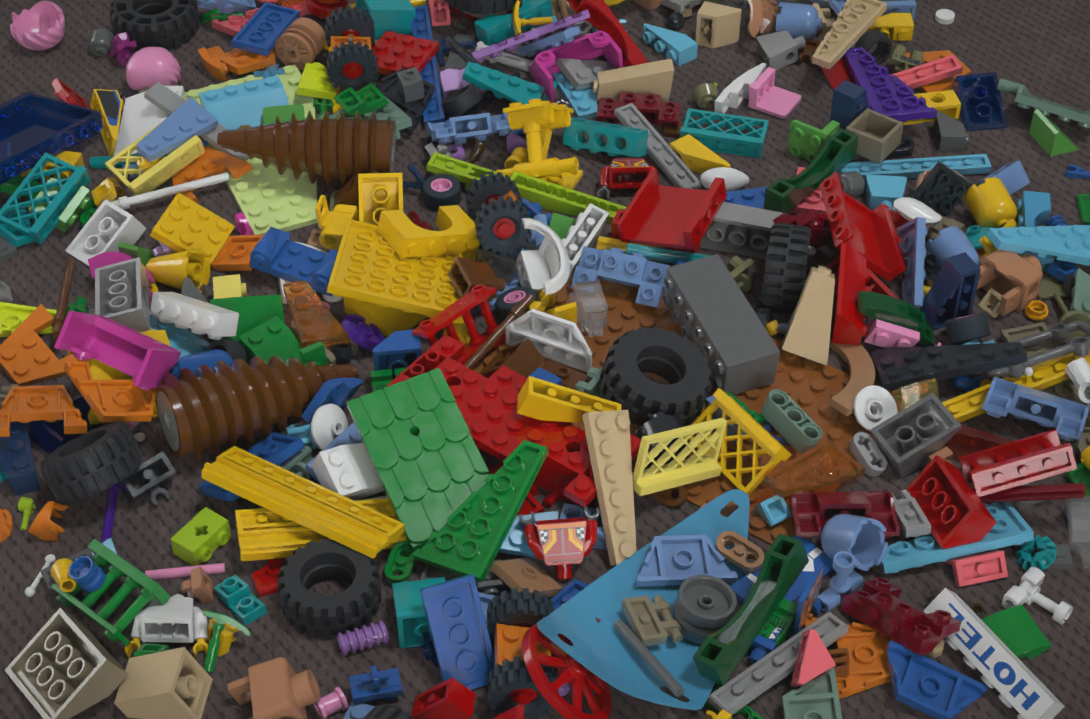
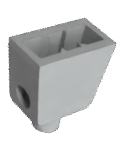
M786 30L756 37L757 48L768 67L776 70L798 61V49L806 47L803 36L793 39Z

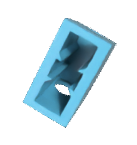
M866 174L864 193L869 209L873 211L884 203L889 206L890 212L893 211L894 201L904 197L907 177Z

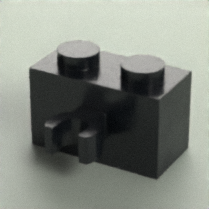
M161 452L142 463L139 468L126 476L125 479L117 482V486L130 504L150 494L151 505L158 507L159 503L156 500V496L161 495L166 501L170 499L169 492L160 487L173 480L176 470L165 453Z

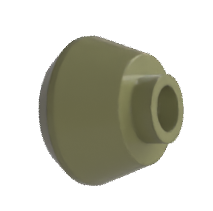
M701 83L695 87L691 98L700 108L709 109L715 105V100L718 98V88L712 83Z

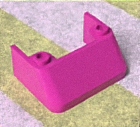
M597 31L539 53L529 65L530 74L538 85L545 87L543 92L550 102L555 103L554 83L551 74L561 71L556 65L558 58L591 60L603 55L613 69L623 68L622 51L608 33Z
M75 311L68 312L54 346L56 349L74 352V357L83 361H88L89 358L96 359L133 376L134 385L147 391L158 386L163 376L178 362L181 354L179 350L110 318Z

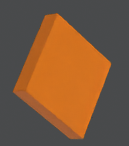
M264 234L229 236L211 264L213 270L251 271L253 268L250 267V253Z

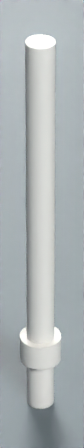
M226 172L128 198L123 196L111 203L125 210L129 209L132 205L175 195L178 192L183 193L229 181V175Z

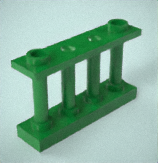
M94 539L87 546L95 554L92 557L93 561L100 568H104L106 565L109 566V572L105 575L104 584L98 590L90 592L82 602L74 598L82 589L77 582L75 589L71 592H63L56 583L51 587L59 594L56 599L66 608L72 605L105 630L103 635L115 644L119 640L128 647L131 642L121 634L122 631L149 601L152 602L156 599L164 605L171 596L153 579ZM125 577L123 580L125 583L97 614L90 610L93 604L117 578ZM138 587L141 589L140 596L113 626L105 621L133 589L135 591Z

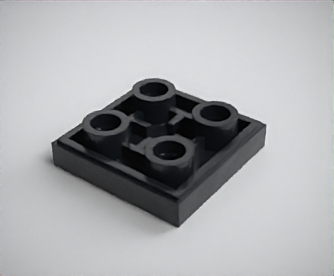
M938 161L911 196L930 207L939 215L946 217L971 187L972 183Z

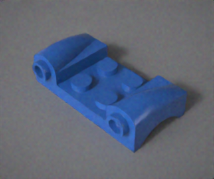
M270 227L251 251L250 267L332 297L333 294L327 293V287L338 251L331 249L328 254L291 241L290 233Z

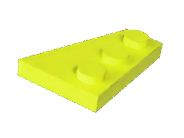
M317 62L313 64L306 63L296 95L335 100L336 91L333 84L329 82L327 69L323 64Z
M0 302V337H9L37 307ZM46 309L52 317L56 315L57 310ZM50 325L49 327L43 329L42 331L38 332L37 334H50V333H52V332H53V327H52V325Z

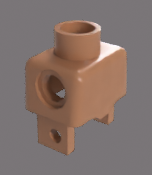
M998 249L982 258L977 289L981 287L988 292L990 288H993L1002 295L998 310L1000 315L1005 316L1012 310L1019 313L1031 301L1037 299L1043 273L1041 264L1034 255L1024 254L1019 256L1015 252Z
M283 657L248 668L249 676L227 684L228 691L239 705L252 701L254 717L249 719H307L306 706L321 700L318 682L312 671L308 669L296 673L289 662Z

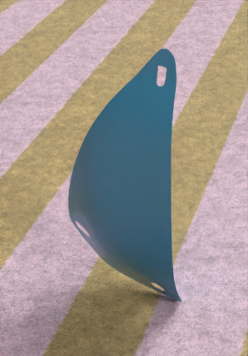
M738 489L727 491L661 536L706 534L715 549L717 537L725 531H734L748 540L749 496L744 491ZM731 501L739 506L728 517H723L720 513ZM652 542L635 552L631 557L623 560L550 615L537 622L539 630L576 661L611 686L633 697L675 708L699 710L704 706L715 684L714 681L700 675L693 660V656L701 644L689 641L684 637L681 642L674 643L672 638L668 636L666 643L646 647L684 688L682 695L690 701L682 702L662 692L660 687L667 686L613 626L617 620L621 619L633 632L621 608L622 601L626 598L647 595L650 602L653 603V598L661 595L664 601L669 603L672 609L671 615L673 613L681 585L636 587L637 577L640 574ZM726 545V546H725L726 549H732V548H734V547L731 546V545ZM725 559L724 563L730 571L737 573L738 578L736 582L743 578L744 571ZM558 634L566 636L571 640L573 646L564 643L558 637Z

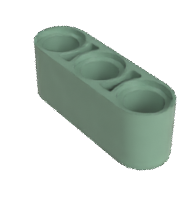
M779 389L771 390L761 410L763 417L797 452L803 455H811L822 437L821 428L787 393Z

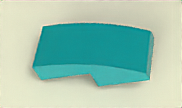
M236 574L213 587L218 597L244 626L267 614L265 604L251 594L249 585Z

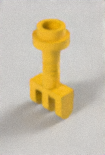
M542 290L538 296L539 302L534 301L529 306V311L535 309L544 312L546 307H551L555 304L557 300L556 293L545 295V291Z

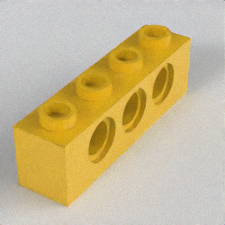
M954 90L914 94L917 98L922 97L929 108L934 107L937 112H942L953 119H959L961 102ZM934 118L908 120L903 123L904 125L934 122Z

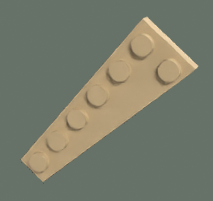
M847 0L844 4V9L839 12L836 22H833L831 30L827 32L824 40L812 56V63L830 70L886 11L887 3L879 0Z
M628 410L587 412L582 415L610 566H616L637 552Z

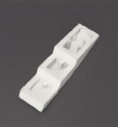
M761 63L748 70L727 86L715 100L714 112L725 114L729 107L737 109L743 98L749 99L748 88L750 84L758 79L761 73L763 74L766 70V64Z

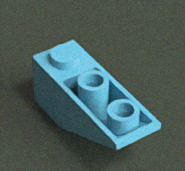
M646 23L643 24V41L646 44L649 43L658 53L661 52L665 55L667 59H672V62L680 66L697 58L698 43L686 34Z

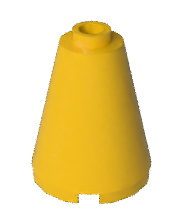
M199 249L153 257L145 266L151 272L154 281L182 290L184 279L187 277L198 290L203 284L207 285L209 283L210 262L205 260L204 255L206 253Z

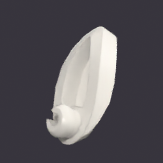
M726 167L709 169L700 176L702 185L708 189L716 177L724 178L726 191L741 188L750 181L749 177L743 172Z
M901 197L894 201L893 210L908 221L916 217L926 218L925 226H936L942 219L938 213L917 199Z

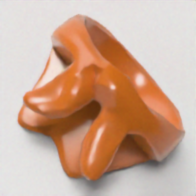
M48 501L34 519L28 533L35 535L41 540L58 541L59 534L65 532V530L52 522L50 517L52 515L62 519L63 516L54 509L64 511L68 509V505Z

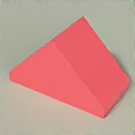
M428 0L432 27L451 25L449 4L444 0Z
M809 629L802 633L790 686L797 687L803 685L836 665L816 630Z

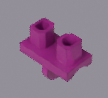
M124 32L116 34L115 38L110 40L112 50L108 54L110 58L116 56L118 64L126 67L129 59L133 56L131 51L137 47L136 41L130 42L128 33Z

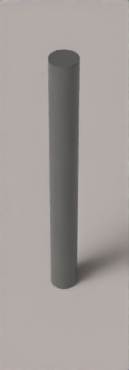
M621 619L617 620L613 625L614 628L676 697H680L684 693V688Z

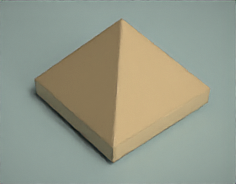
M990 288L978 306L991 317L996 318L999 314L998 310L1002 295L995 289Z

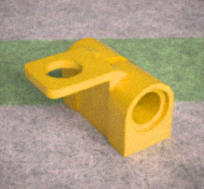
M321 195L315 206L318 226L322 231L319 236V242L327 249L338 251L347 220L359 221L357 206L338 204L332 211H329L326 196Z

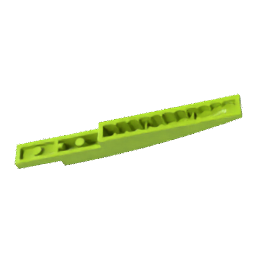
M437 152L433 153L426 168V171L435 174L451 175L457 178L458 181L466 183L465 190H467L469 185L473 186L472 180L474 178L480 180V174L484 173L486 177L489 176L488 172L493 171ZM514 171L512 176H509L511 181L514 180L521 199L525 198L530 203L537 202L541 205L542 209L579 216L581 212L584 213L591 203L609 212L606 223L612 222L618 209L624 211L626 209L625 206Z

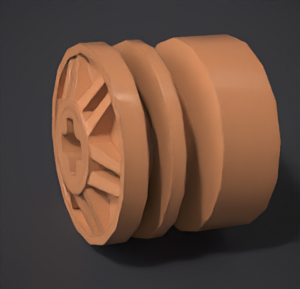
M297 18L276 40V54L286 66L296 65L298 69L304 70L306 63L312 64L316 57L325 49L327 44L325 32L317 22L310 18Z

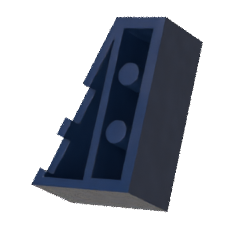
M846 80L837 86L833 91L830 122L832 120L839 122V129L846 130V127L868 108L867 90Z
M966 252L945 259L923 302V306L920 308L925 313L926 324L933 331L946 327V320L972 314L981 268Z
M19 421L11 423L10 437H0V472L3 480L15 496L41 490L27 423Z

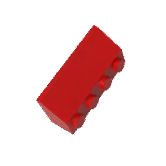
M841 242L837 267L832 343L860 346L861 337H866L867 323H863V318L867 319V315L861 314L857 307V293L859 291L869 292V287L865 286V282L869 283L870 269H866L867 259L845 242Z
M938 455L931 460L906 489L911 497H914L931 524L932 535L944 550L980 542L997 523L960 470Z

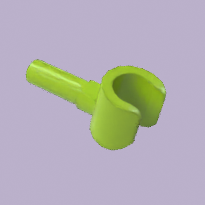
M21 497L18 502V510L24 512L20 530H27L29 517L34 512L32 509H36V505L31 498Z

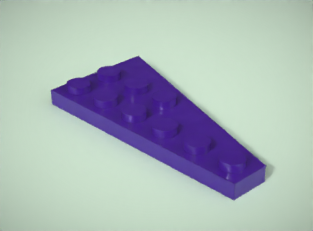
M850 48L842 56L856 85L867 90L868 108L870 110L902 122L936 118L937 110L934 107L929 108L926 105V101L922 97L917 98L913 94V90L896 75L891 76L884 65L879 66L875 62L876 59L864 48Z

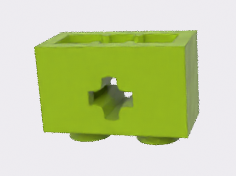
M205 507L170 539L173 554L193 566L207 562L220 545L224 546L229 541L231 536L229 520Z

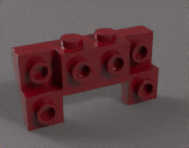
M620 93L619 99L600 98L597 109V121L600 122V119H614V123H617L618 118L614 115L615 109L633 103L650 124L661 126V122L675 123V127H678L681 103L660 102L661 95Z
M805 209L797 215L783 213L773 219L774 224L784 223L807 226L811 229L809 246L821 247L833 239L828 217L824 211L819 213L815 209Z
M790 492L789 507L793 515L792 526L796 536L802 538L821 536L822 527L825 526L828 520L839 514H851L878 520L886 528V532L883 531L884 538L899 536L900 526L897 521L894 497L891 492Z
M878 577L876 580L864 582L862 591H856L853 594L843 596L841 606L843 612L918 655L931 653L940 641L960 630L961 621L953 618L951 613L944 610H936L933 613L926 614L900 600L901 589L891 584V581L887 578Z

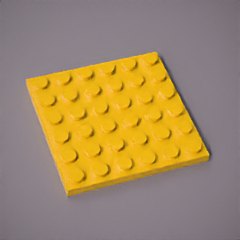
M351 219L347 220L328 283L327 293L337 297L353 298L359 302L378 304L385 308L392 307L407 313H418L428 318H432L460 299L447 274L456 257L475 261L477 251L401 258L377 231V225ZM460 316L453 323L464 324V320Z

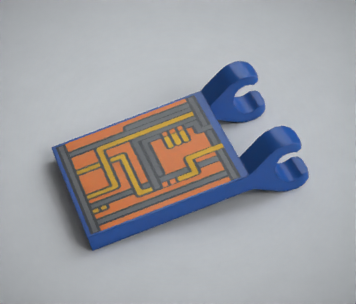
M818 562L798 600L794 628L787 640L803 630L802 627L811 610L814 611L815 617H818L822 610V605L818 599L824 565Z

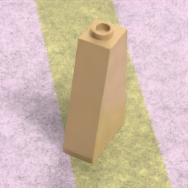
M672 59L598 72L597 79L593 80L592 91L596 92L597 101H600V98L619 99L620 93L630 92L634 94L661 95L660 102H669L674 75Z
M818 266V268L812 267L782 341V349L826 365L829 354L835 276L831 274L832 270Z

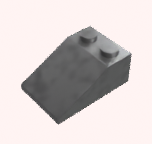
M931 393L872 428L871 435L888 464L902 479L921 468L926 463L928 456L939 451L962 426L936 395Z

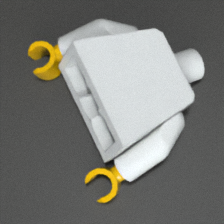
M175 594L164 605L154 599L148 607L136 615L131 632L133 640L130 641L131 643L128 647L125 646V652L128 658H130L131 653L141 646V640L142 642L193 643L196 640L197 643L193 646V655L197 661L198 652L205 651L207 655L208 644L205 643V640L208 639L207 617L203 615L199 607H194L193 598Z

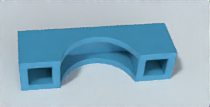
M1023 191L1021 199H1018L1016 203L1017 212H1019L1017 219L1018 227H1037L1046 224L1051 211L1050 193ZM1025 250L1023 254L1019 253V256L1024 254L1034 255L1041 264L1042 272H1047L1048 265L1054 262L1053 255L1047 254L1043 258L1038 257L1036 253Z

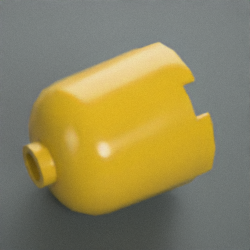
M999 178L984 179L985 183L977 187L974 184L966 191L963 198L965 206L980 227L1001 228L1009 219H1016L1017 208L1008 190Z

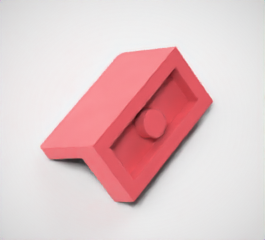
M988 550L975 553L974 555L949 559L945 562L947 565H952L955 583L958 587L1008 577L1004 551Z

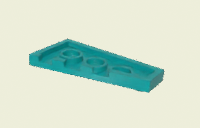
M469 61L462 76L463 80L470 84H475L476 87L484 91L489 89L499 99L504 97L512 101V103L521 102L522 105L529 104L528 100L541 99L545 88L536 83H531L516 76H510L498 70Z

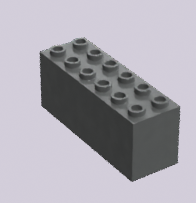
M715 254L668 267L666 278H664L665 291L662 295L665 307L670 309L674 322L679 324L683 337L691 340L695 347L698 346L703 353V357L707 358L710 365L709 369H711L713 376L712 385L714 389L720 388L724 392L729 391L735 395L774 383L780 351L719 255Z

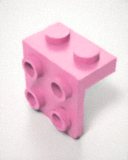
M768 67L763 74L761 73L754 83L750 84L748 88V107L785 119L799 104L801 95L774 86L776 69Z
M868 316L865 321L867 323V333L864 342L886 349L914 347L920 340V332L878 319L874 321Z

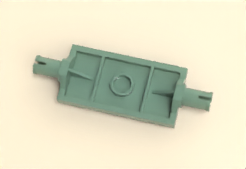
M1003 78L1000 79L997 90L1014 95L1015 101L1018 102L1017 106L1029 109L1030 106L1035 107L1044 115L1049 116L1050 113L1057 114V119L1066 122L1072 119L1078 121L1077 125L1090 128V110L1084 112L1031 95L1025 85Z

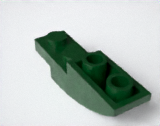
M859 291L857 293V307L861 314L867 315L874 321L878 319L920 332V340L916 344H920L923 347L935 346L933 329L926 325L924 312L905 301L888 295Z

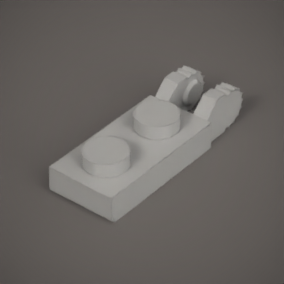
M901 490L899 500L892 493L897 521L905 537H919L920 535L931 534V524L915 498H912L907 490Z

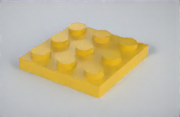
M178 192L149 236L177 252L193 249L202 250L206 253L204 255L205 260L209 261L211 266L235 225Z

